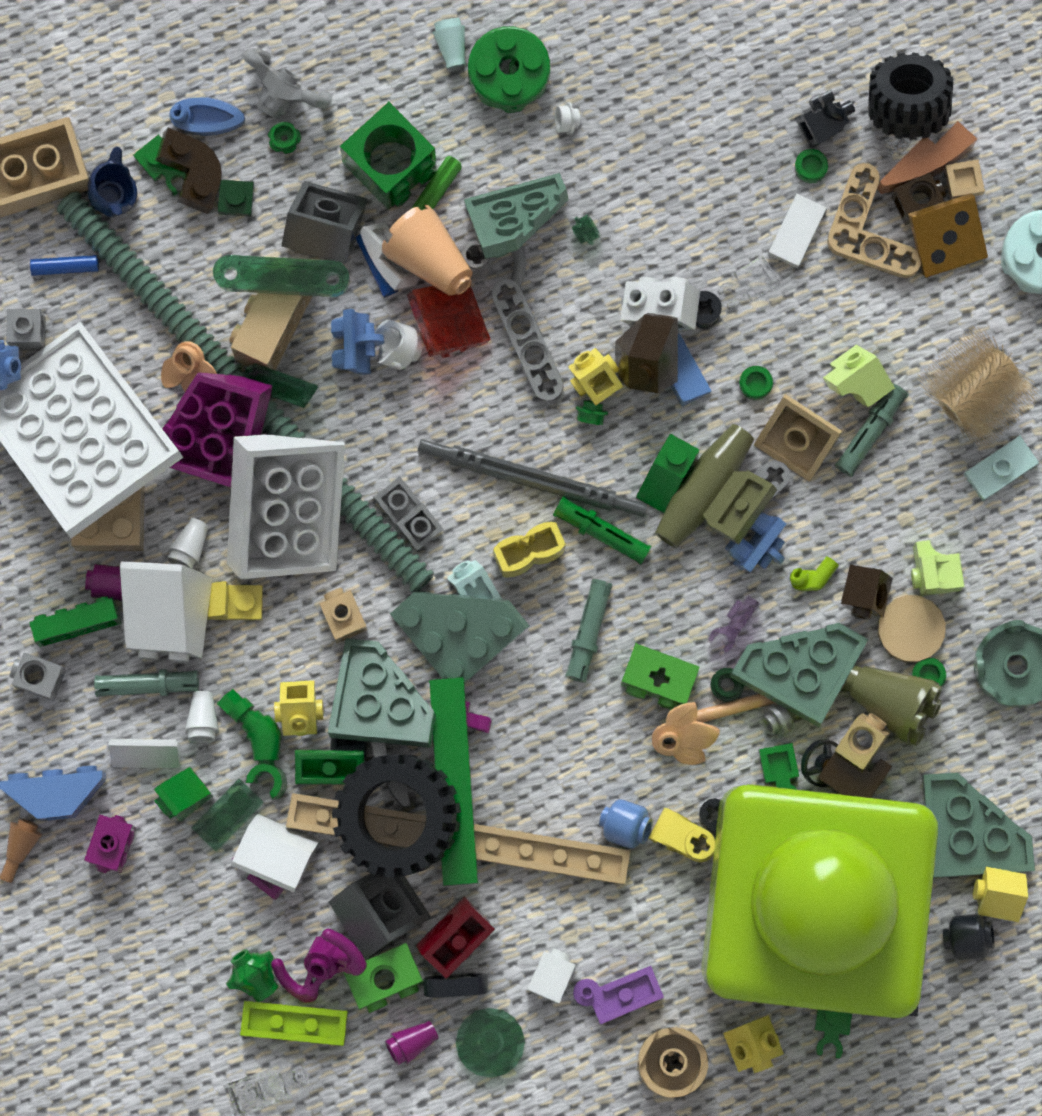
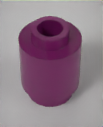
M95 564L93 570H87L85 590L91 591V598L107 596L108 599L112 598L113 600L122 601L120 566Z

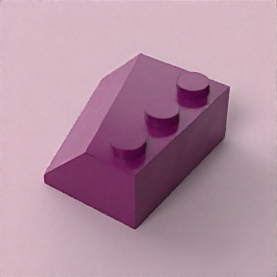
M197 373L177 404L171 418L162 428L183 456L182 459L169 468L231 487L234 437L261 435L273 386L243 376Z

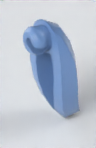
M195 97L181 100L172 106L169 113L170 120L174 126L184 132L200 136H212L231 132L240 128L245 122V115L240 109L230 103L210 97Z

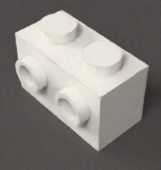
M640 277L639 282L626 281L620 321L632 327L643 315L653 313L678 317V330H695L700 290L690 285L689 280L680 277H670L668 282H659L658 279L651 277Z

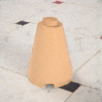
M425 205L424 210L418 207L410 209L391 226L389 232L392 234V237L388 243L385 240L382 243V253L390 261L448 295L462 294L470 287L472 270L439 216L429 205Z

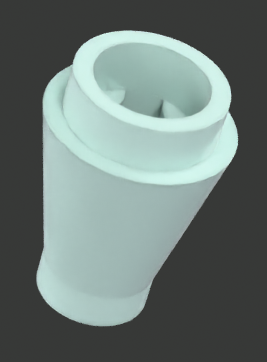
M460 18L445 19L434 23L435 31L432 33L445 60L446 68L451 69L465 66V26L461 25Z

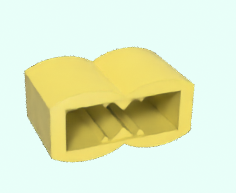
M546 522L533 527L525 536L516 535L502 540L494 547L493 556L502 576L510 578L527 572L533 564H546L556 560L564 553L566 544L557 523Z

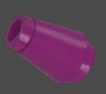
M427 1021L391 1033V1038L385 1041V1045L397 1065L404 1062L408 1064L433 1044L434 1041L438 1040L439 1037L432 1023Z

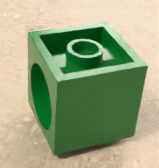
M389 101L340 145L343 164L388 210L394 205L397 207L402 206L411 197L412 193L410 190L417 183L421 185L426 184L436 173L434 169L437 166L435 148ZM399 143L411 150V164L400 173L393 175L382 174L370 166L371 153L382 144Z

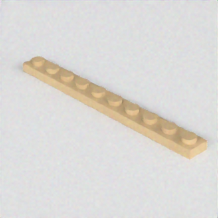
M292 793L286 828L335 836L333 828L338 827L337 818H332V809L338 807L339 801ZM365 805L364 819L366 828L371 837L379 844L407 848L418 840L426 824L425 815ZM474 824L476 856L479 861L625 885L631 850Z

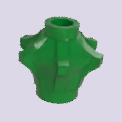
M248 949L240 951L231 959L233 964L232 974L226 985L229 989L245 992L252 996L256 1002L265 1000L278 988L271 967L274 956L270 951L262 954L258 952L250 953Z

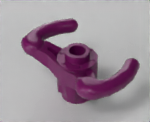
M327 928L322 932L321 936L315 938L304 958V967L308 972L304 986L299 985L292 979L281 959H274L271 962V967L275 977L286 991L301 1002L310 1003L316 1001L320 986L324 981L341 972L359 976L365 971L367 963L353 942L342 934Z

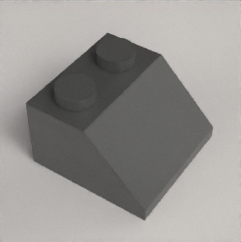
M304 181L287 213L281 246L292 249L299 254L307 253L324 258L331 263L339 262L346 264L353 250L368 198Z
M370 873L353 882L328 901L365 960L432 918L405 876L385 877L383 874L374 875Z

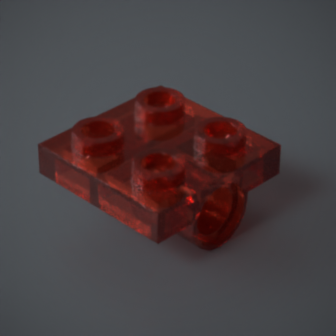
M471 285L464 293L459 295H448L434 286L414 289L407 294L429 357L441 354L442 358L450 357L449 353L460 350L462 353L469 348L482 346L491 340Z

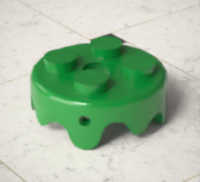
M503 26L492 29L476 41L468 59V80L485 105L504 110L506 113L521 112L528 104L540 99L547 88L550 79V58L543 42L535 34L516 26ZM512 59L516 61L519 65L518 70L513 74L503 73L500 70V64L504 60Z

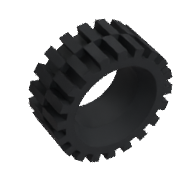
M393 754L371 758L372 760L369 762H363L355 767L356 771L353 774H348L342 781L345 786L343 790H337L334 798L339 802L338 807L332 809V818H337L338 827H334L333 830L335 837L341 836L343 840L340 848L344 854L350 853L354 857L351 861L358 867L365 866L368 868L367 872L374 875L383 874L385 877L407 876L430 868L432 864L439 862L444 857L443 853L446 849H451L455 842L452 839L454 832L459 831L460 822L456 821L457 813L461 812L460 803L455 804L453 795L457 794L453 785L449 786L446 782L447 775L442 770L437 771L433 768L434 764L428 760H420L417 758L418 756ZM390 781L402 782L412 787L420 795L426 808V824L421 836L414 844L402 850L389 849L376 842L368 832L364 819L365 805L369 796L377 787Z

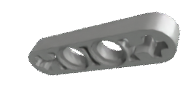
M511 279L500 280L493 287L492 298L533 391L543 401H555L563 393V380L525 295L517 282ZM505 286L510 290L516 289L517 293L512 296L516 307L522 303L524 305V309L515 310L507 317L504 311H510L511 309L505 299L499 301L498 298L503 294L502 288ZM518 316L527 317L531 323L529 331L522 335L516 334L512 330V322ZM537 346L544 351V359L540 364L531 365L527 363L525 354L530 347ZM548 364L551 365L552 370L545 371L550 381L556 380L558 384L553 387L555 393L549 395L546 391L540 392L539 387L543 386L542 378L539 374L533 378L531 372L544 369Z

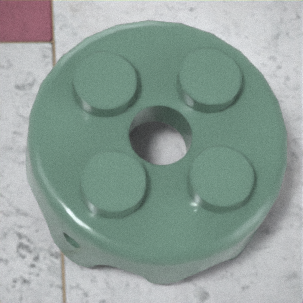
M1013 620L994 628L983 638L974 657V672L981 690L990 699L1000 705L1012 708L1032 706L1042 700L1041 628L1027 624L1022 620ZM1018 656L1024 660L1026 669L1023 674L1015 675L1009 671L1007 662L1010 657Z

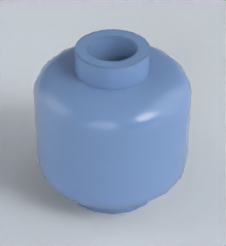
M619 799L611 807L606 806L603 809L599 825L603 827V835L608 842L634 849L640 843L645 844L652 830L653 819L649 817L648 810L644 806Z

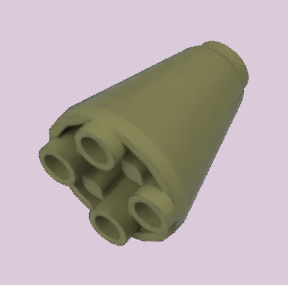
M858 665L854 666L844 686V689L850 692V696L864 709L882 719L887 724L885 727L906 744L911 743L915 746H918L924 737L926 728L923 726L928 717L934 719L942 705V700L938 699L942 692V686L938 682L864 666L863 668Z

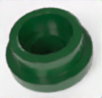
M722 668L712 676L710 688L713 695L720 701H734L744 691L745 685L730 677L733 668ZM724 679H730L733 682L734 688L731 691H724L721 688V682Z

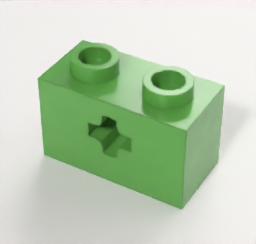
M635 643L621 686L627 687L625 693L633 697L645 699V696L649 695L659 699L657 703L659 706L672 710L674 707L687 703L700 666ZM658 671H662L665 673L664 679L669 681V683H662L660 687H656L653 685L654 679L649 677V675L656 676Z

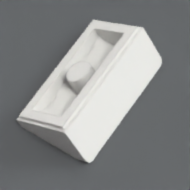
M109 740L112 767H180V743L177 740Z

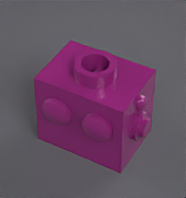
M99 815L84 861L96 865L97 871L105 874L110 872V870L122 873L130 846L134 840L136 827L126 823L125 818L118 815L112 818ZM111 836L108 841L104 840L106 837ZM103 843L107 844L108 849L103 847Z

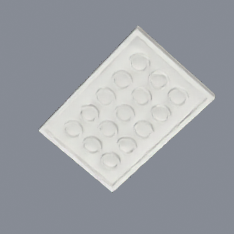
M81 322L21 364V380L8 384L7 389L0 390V442L70 538H73L183 458L179 450Z

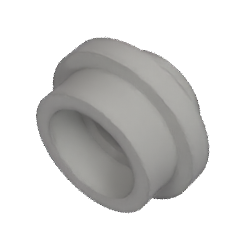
M769 705L764 709L762 722L766 730L771 735L776 734L780 738L786 736L788 730L793 727L788 711L780 705Z

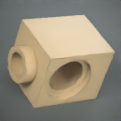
M862 713L857 716L835 751L864 770L869 766L891 732L885 729L887 724L876 715L869 713L866 716ZM859 730H866L872 735L873 743L871 747H863L858 743L857 733Z

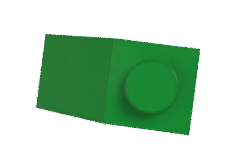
M670 433L654 460L636 498L664 514L672 496L677 492L695 463L700 450Z

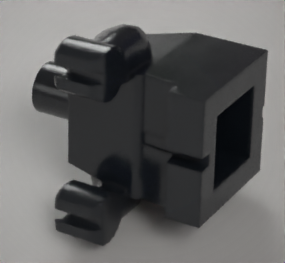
M831 90L809 100V104L814 112H805L795 117V120L810 147L835 136L849 122L847 116L855 112V107L850 100L843 104H840V102L833 103L835 96Z

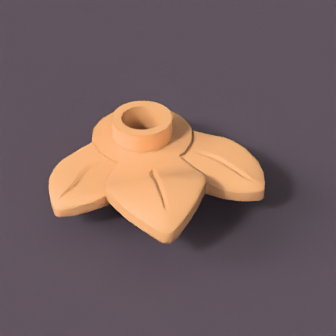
M185 341L175 348L171 358L164 361L161 381L165 388L181 384L184 392H186L197 373H217L214 367L205 360L201 348L191 341Z
M685 703L674 707L668 712L666 722L658 726L652 734V745L662 755L674 756L683 764L696 765L706 761L703 749H707L714 744L720 734V730L712 725L696 722V703ZM666 738H673L675 742L672 744H665L663 740Z

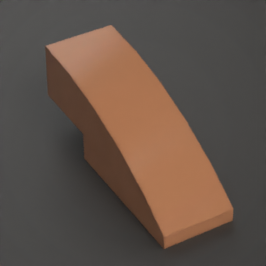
M959 121L936 144L929 138H922L879 182L877 190L881 194L893 192L894 188L930 172L933 177L944 171L946 165L956 163L974 147L977 138Z

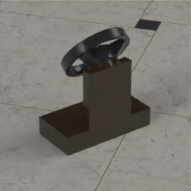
M828 739L817 740L806 749L801 760V771L806 781L817 787L829 786L841 795L872 798L892 768L890 764L880 759L872 772L867 769L862 770L836 751L832 756L831 745L836 748L839 744ZM824 745L823 754L816 758L813 767L807 769L808 760L812 752L819 746ZM820 773L817 779L822 782L813 781L810 775Z

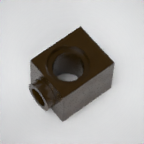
M930 172L894 188L891 197L904 224L908 225L910 224L909 213L945 202L946 193L942 183L939 180L935 181ZM923 192L928 196L929 202L918 204L914 201L912 194Z
M850 565L841 604L851 610L852 616L860 619L870 620L871 615L884 617L893 578L881 569Z

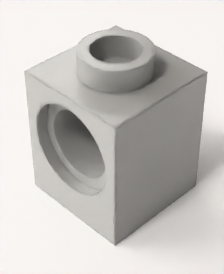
M7 309L6 342L8 346H18L19 351H35L44 348L46 317L42 310Z
M24 652L21 660L18 658L15 660L11 668L10 678H13L12 685L15 688L54 702L66 669L61 665ZM34 668H42L44 670L43 680L35 685L29 684V672Z

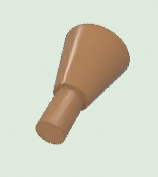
M19 818L18 823L10 822L6 853L7 860L0 879L9 883L13 882L19 864L24 861L43 835L37 831L39 825Z

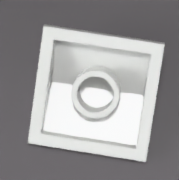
M257 814L247 827L231 862V866L294 893L320 840L295 829L286 828L281 823Z

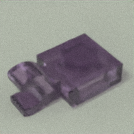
M749 595L744 602L737 600L727 614V617L731 619L726 627L715 628L711 632L708 642L712 643L719 635L725 636L728 643L724 647L723 652L728 653L733 648L736 637L760 603Z

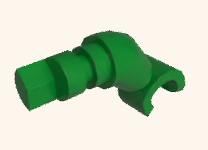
M232 689L220 699L217 705L236 723H243L241 728L247 733L246 738L251 742L253 760L258 761V765L250 770L246 783L258 784L260 776L269 772L274 778V787L269 794L272 800H277L283 796L288 784L283 770L275 766V761H279L281 731L269 714L264 716L259 710L255 712L253 710L254 705L246 697L242 698Z

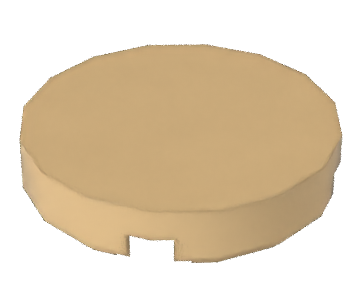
M905 595L894 599L886 606L884 617H880L878 620L877 634L882 646L891 657L902 662L917 663L918 661L930 658L940 649L945 638L946 623L941 610L932 601L919 595Z

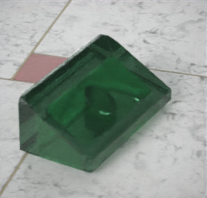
M257 363L247 366L244 372V377L272 385L271 397L302 408L306 407L318 388V385Z

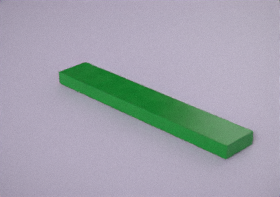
M464 677L429 680L431 708L436 715L433 730L435 769L437 771L442 770L448 778L445 780L449 786H454L457 794L453 795L455 804L460 803L461 812L457 813L456 821L460 822L459 831L454 832L452 837L455 842L451 849H446L443 853L444 857L441 859L443 886L478 884Z

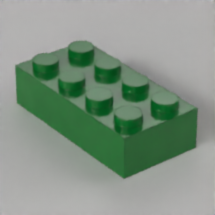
M107 596L96 599V603L88 605L87 602L77 604L75 609L67 611V608L54 611L55 614L51 616H46V614L34 617L33 621L29 622L34 642L39 647L122 624L117 604L112 598L108 599Z

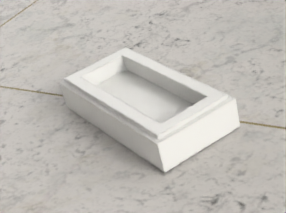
M796 194L768 255L798 268L827 207Z

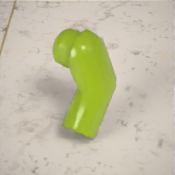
M826 556L816 570L796 568L790 574L792 587L801 592L819 591L829 581L839 565L833 559Z

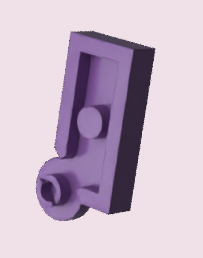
M651 966L601 987L592 979H582L576 983L573 990L574 999L578 1004L593 1007L600 1025L664 998Z

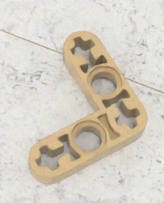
M868 163L858 164L851 171L828 235V248L837 256L900 278H910L917 273L921 266L917 250L911 246L862 230L879 184L880 175L875 166ZM863 171L868 172L869 179L873 181V183L866 184L862 194L868 195L869 199L860 194H855L860 180L855 175L861 176ZM848 202H857L862 207V215L858 218H850L845 214L844 206ZM844 232L848 234L847 240L857 243L858 237L864 238L859 247V253L855 254L853 251L856 246L845 244L843 248L837 246L838 240L833 237H839ZM877 243L883 249V256L880 259L872 260L866 256L865 247L868 244ZM890 248L895 249L894 257L902 259L905 254L910 255V262L914 263L915 266H908L907 270H903L900 268L901 262L891 259L890 265L884 263L889 256Z

